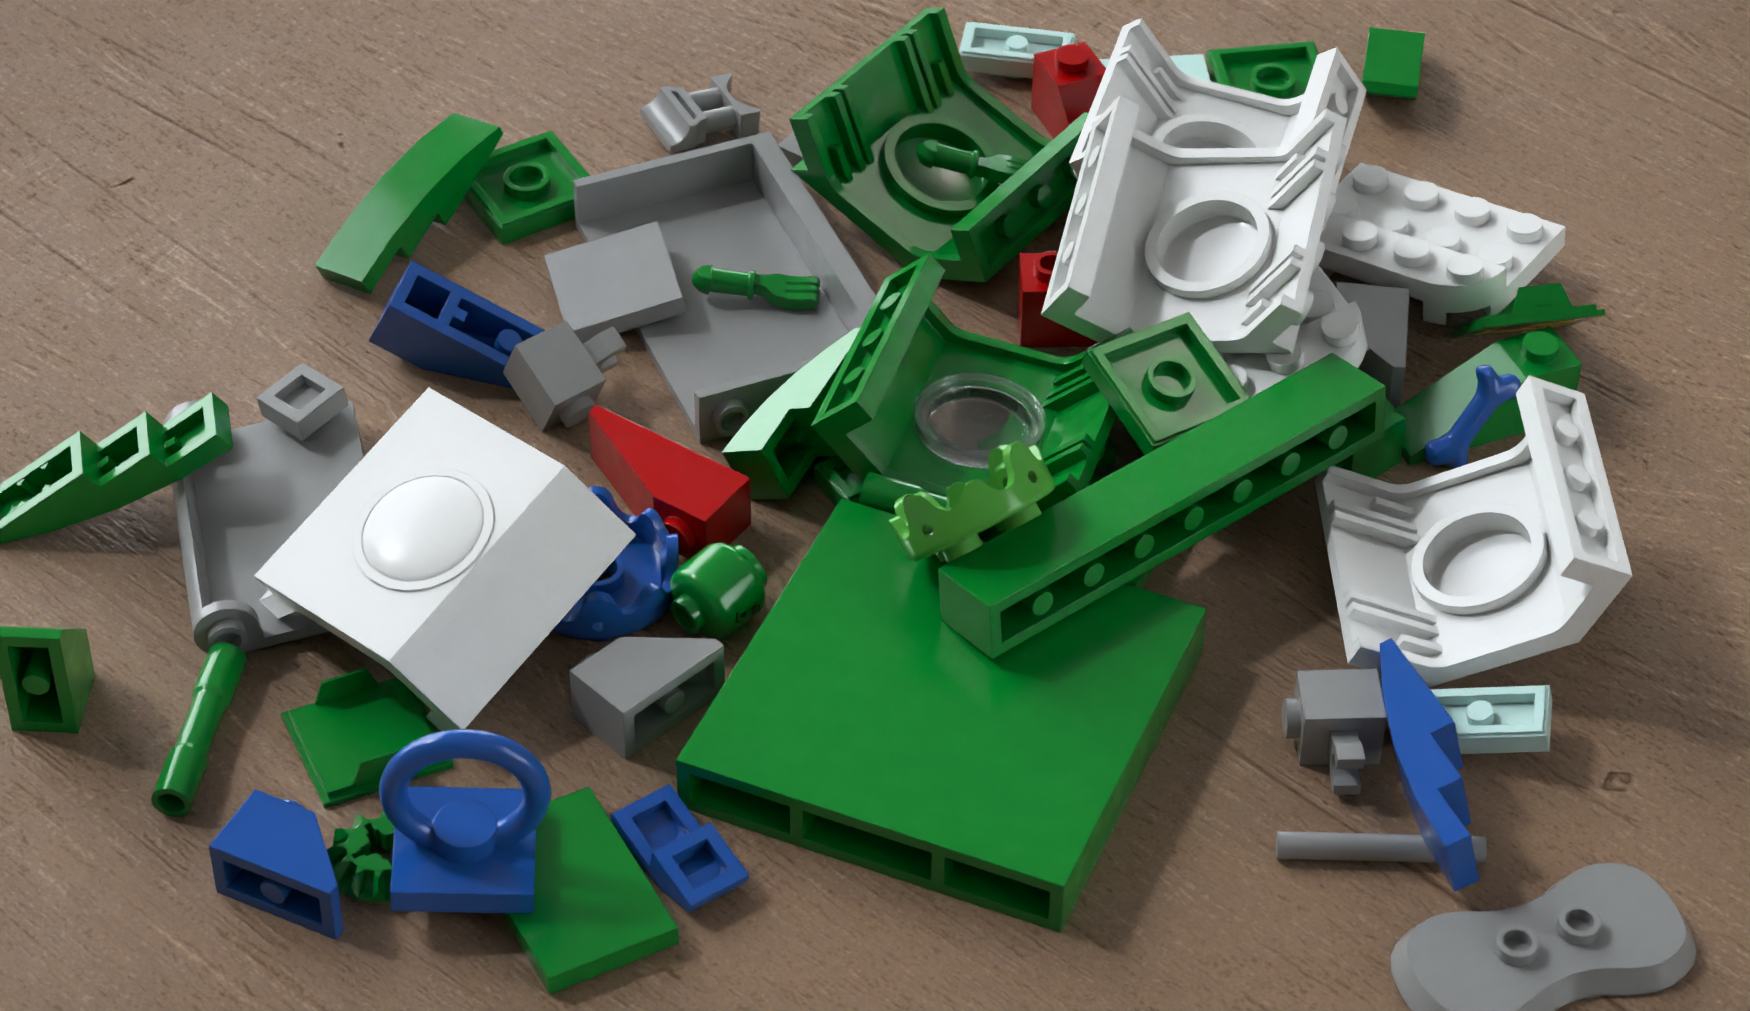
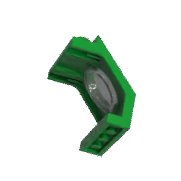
M929 253L885 278L811 425L813 429L863 483L867 474L874 472L922 486L929 492L947 497L948 487L953 483H967L975 479L987 483L990 478L988 467L990 452L1000 445H1009L1020 441L1027 447L1034 444L1037 446L1055 483L1054 490L1036 502L1041 512L1088 487L1097 463L1106 452L1104 445L1110 430L1119 417L1081 364L1086 350L1075 356L1060 357L958 328L931 300L945 273V269ZM1129 327L1091 348L1134 333V331Z

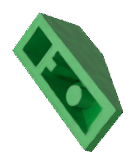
M1551 326L1496 341L1394 409L1395 412H1398L1407 419L1402 457L1409 466L1426 461L1424 456L1425 444L1444 436L1474 397L1478 384L1476 368L1478 366L1490 365L1499 376L1509 373L1518 377L1521 385L1528 376H1532L1577 391L1582 363ZM1517 398L1502 403L1494 410L1471 442L1469 448L1525 433Z

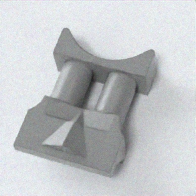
M727 73L710 77V88L687 93L683 87H660L656 98L648 105L640 107V115L668 152L674 153L696 148L698 144L706 140V134L732 129L738 138L756 135L759 131L761 110L745 105L731 96L732 74Z

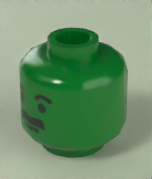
M721 542L711 543L681 565L670 578V589L673 602L670 604L671 613L680 627L690 634L699 632L708 638L716 640L725 639L758 614L765 605L766 572L760 561L745 547L740 545L730 546Z

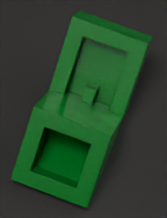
M1369 27L1362 84L1367 89L1366 94L1417 99L1425 33Z

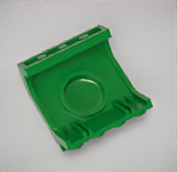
M927 7L789 118L803 157L790 170L904 266L931 253L945 269L942 279L987 282L1071 206L1077 179L1069 162L1089 113L1084 112L1053 140L1042 136L969 76L963 66L945 8ZM936 140L938 144L970 152L978 150L980 152L979 157L989 158L997 154L1016 156L1028 162L1004 183H997L977 176L968 178L967 174L934 166L932 168L926 167L919 162L916 150L924 141Z

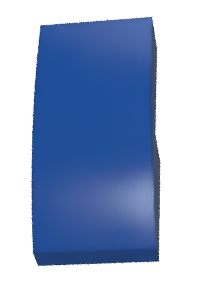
M670 784L623 807L611 815V822L638 865L665 894L689 913L748 881V872L713 824L709 822L701 827Z

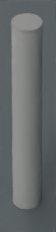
M1276 831V859L1437 863L1421 834ZM1471 836L1476 864H1485L1487 856L1486 837Z

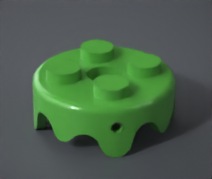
M1016 441L1012 444L1000 445L993 449L988 456L989 481L985 483L982 480L975 479L967 483L956 482L951 484L947 490L946 508L942 507L932 496L925 492L906 494L899 497L894 504L896 516L888 521L909 560L918 561L936 554L940 562L945 560L950 562L982 545L978 533L994 525L998 532L1002 530L1007 532L1041 515L1042 513L1036 502L1050 494L1055 488V483L1037 446L1034 444L1027 447L1023 442Z

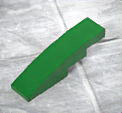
M453 112L419 139L379 179L344 222L315 264L322 277L371 294L395 255L410 259L433 221L444 225L448 224L504 133L501 128Z
M211 392L163 425L145 411L98 444L79 430L0 484V544L59 530L121 508L181 480L233 449L228 405Z

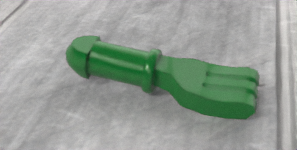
M926 140L916 150L919 162L926 167L932 168L934 166L967 174L968 178L977 176L997 183H1004L1028 162L1016 156L997 154L989 158L979 157L980 152L978 150L970 152L938 144L936 140Z
M713 265L701 266L692 274V284L703 294L709 295V292L740 295L747 296L748 300H752L755 294L764 297L773 306L791 310L814 309L819 302L820 279L815 276L801 277L777 273L764 275L756 274L755 270H750L749 273L713 268Z

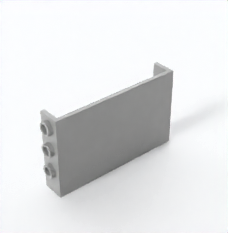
M770 131L573 180L575 226L585 243L651 222L658 221L687 312L634 329L699 444L735 435L767 398L792 375L854 328H860L876 298L875 293L800 177L790 170L793 168ZM713 265V268L749 273L750 270H755L756 274L764 275L777 273L801 277L815 276L820 279L819 302L814 309L791 310L773 306L764 297L755 294L752 300H748L747 296L715 292H709V295L703 294L692 284V274L701 266Z

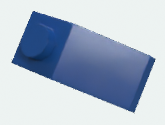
M255 789L209 845L216 892L337 940L344 931L338 885L315 812L307 810L296 801L290 799L282 800Z

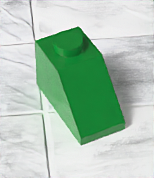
M0 626V678L12 730L79 733L95 678L86 629Z

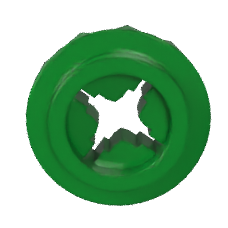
M382 811L379 818L370 820L357 813L352 827L335 829L333 844L330 848L326 849L338 889L356 900L370 903L390 902L392 865L388 859L383 860L379 854H371L370 852L371 846L381 845L386 851L393 850L394 826L388 820L384 811Z

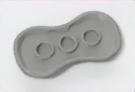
M1600 863L1588 865L1556 882L1537 899L1517 907L1496 911L1449 912L1433 916L1409 930L1394 945L1390 956V968L1399 994L1411 1011H1556L1569 1003L1594 996L1642 995L1664 990L1686 976L1694 965L1697 952L1695 939L1688 923L1665 890L1656 881L1638 868L1626 864Z

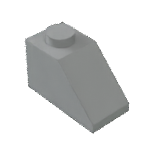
M1337 282L1336 288L1347 303L1356 301L1361 311L1369 350L1366 351L1358 369L1386 386L1385 398L1395 409L1401 403L1406 369L1410 289Z
M619 637L597 653L587 655L577 666L569 670L572 717L626 760L715 699L725 683L724 645L714 638Z

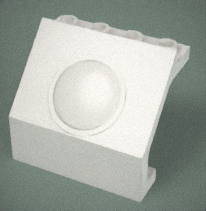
M1140 18L1122 27L1069 164L1073 168L1074 175L1078 180L1092 125L1119 95L1141 105L1135 129L1177 148L1282 147L1291 143L1327 108L1347 118L1342 139V145L1347 147V152L1341 168L1333 179L1331 192L1335 194L1367 89L1337 47L1317 55L1305 94L1291 99H1279L1195 78L1185 74L1175 65L1146 23ZM1326 222L1323 224L1322 232L1324 231Z
M1119 95L1092 125L1041 315L1101 343L1129 327L1134 332L1190 312L1219 353H1294L1299 326L1306 318L1313 303L1314 294L1308 290L1311 276L1318 267L1325 250V244L1320 241L1323 224L1329 218L1336 201V195L1331 192L1334 176L1341 168L1347 152V147L1342 145L1347 118L1326 108L1291 143L1282 147L1177 148L1135 129L1141 105Z
M1528 376L1516 392L1526 434L1517 446L1506 452L1413 483L1391 484L1336 466H1332L1319 474L1315 480L1347 663L1349 665L1362 669H1377L1378 673L1381 674L1380 643L1392 638L1426 685L1432 687L1581 641L1633 576L1584 393Z
M428 387L262 566L254 577L268 589L259 601L277 618L293 612H299L312 619L393 673L431 709L426 718L440 731L465 729L636 534L565 465Z

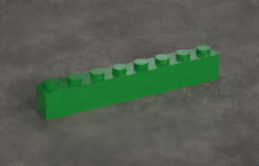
M1328 354L1042 511V514L1002 533L971 552L940 567L938 575L941 620L991 659L999 656L1383 438L1386 386L1336 354Z

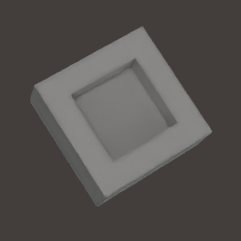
M303 362L256 397L263 417L302 441L349 405L343 386Z

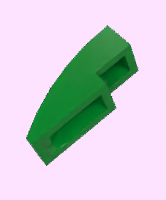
M854 328L792 375L742 425L722 451L731 469L750 477L751 500L789 498L816 457L837 456L835 451L811 425L860 328Z

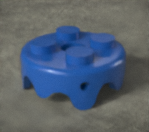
M591 486L588 488L636 536L600 575L611 574L612 577L602 581H595L552 631L577 639L606 641L644 629L657 621L670 608V604L673 602L670 578L679 568L678 534H669L661 517L654 509L647 508L639 516L628 515L617 507L611 492L606 488Z

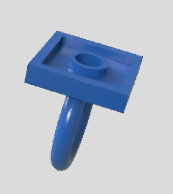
M470 729L447 730L429 734L409 743L398 751L386 765L379 784L382 809L394 826L390 891L391 911L534 914L536 828L547 814L551 801L549 777L537 757L524 746L507 737L487 731ZM469 758L491 762L505 768L518 779L522 789L416 787L408 785L420 770L431 764L449 759Z

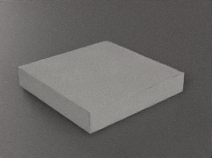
M658 221L544 255L563 321L567 320L582 344L612 326L615 327L618 333L687 312Z

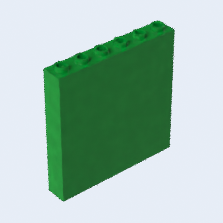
M841 498L677 757V795L690 811L1061 933L1202 656L1207 608L1124 584L991 659L941 620L938 569L950 562H946V560L940 562L936 554L918 561L909 560L888 521L895 517V514Z

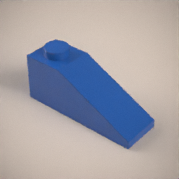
M411 260L391 294L371 334L369 342L424 370L513 389L503 374V370L515 345L545 330Z

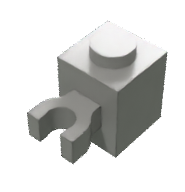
M566 320L516 344L503 370V374L542 432L561 422L566 427H570L589 416V411L596 405L595 401L606 382V378L602 373L617 365L618 359L615 355L623 352L627 345L614 326L598 333L582 344Z
M1297 670L1293 698H1283L1282 730L1284 738H1295L1299 766L1329 765L1333 795L1360 794L1359 768H1364V764H1380L1387 716L1378 670Z

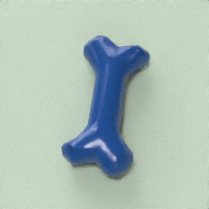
M1490 365L1478 366L1476 368L1478 384L1474 397L1444 436L1425 444V460L1434 466L1447 464L1451 470L1467 465L1469 446L1491 414L1502 403L1517 398L1516 392L1521 387L1518 377L1510 373L1499 376Z

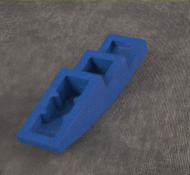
M1390 638L1380 643L1382 696L1403 791L1426 846L1452 889L1456 892L1479 881L1471 835L1465 828L1466 825L1471 824L1463 778L1457 771L1464 767L1455 722L1393 639Z

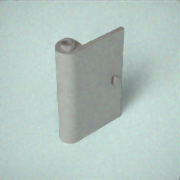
M199 400L187 401L174 407L167 414L164 424ZM352 400L348 401L349 405L304 441L270 420L232 429L233 449L181 480L172 483L193 637L196 645L205 653L208 652L213 644L220 642L233 644L245 653L329 632V630L299 612H293L277 618L259 601L268 589L254 575L364 458Z

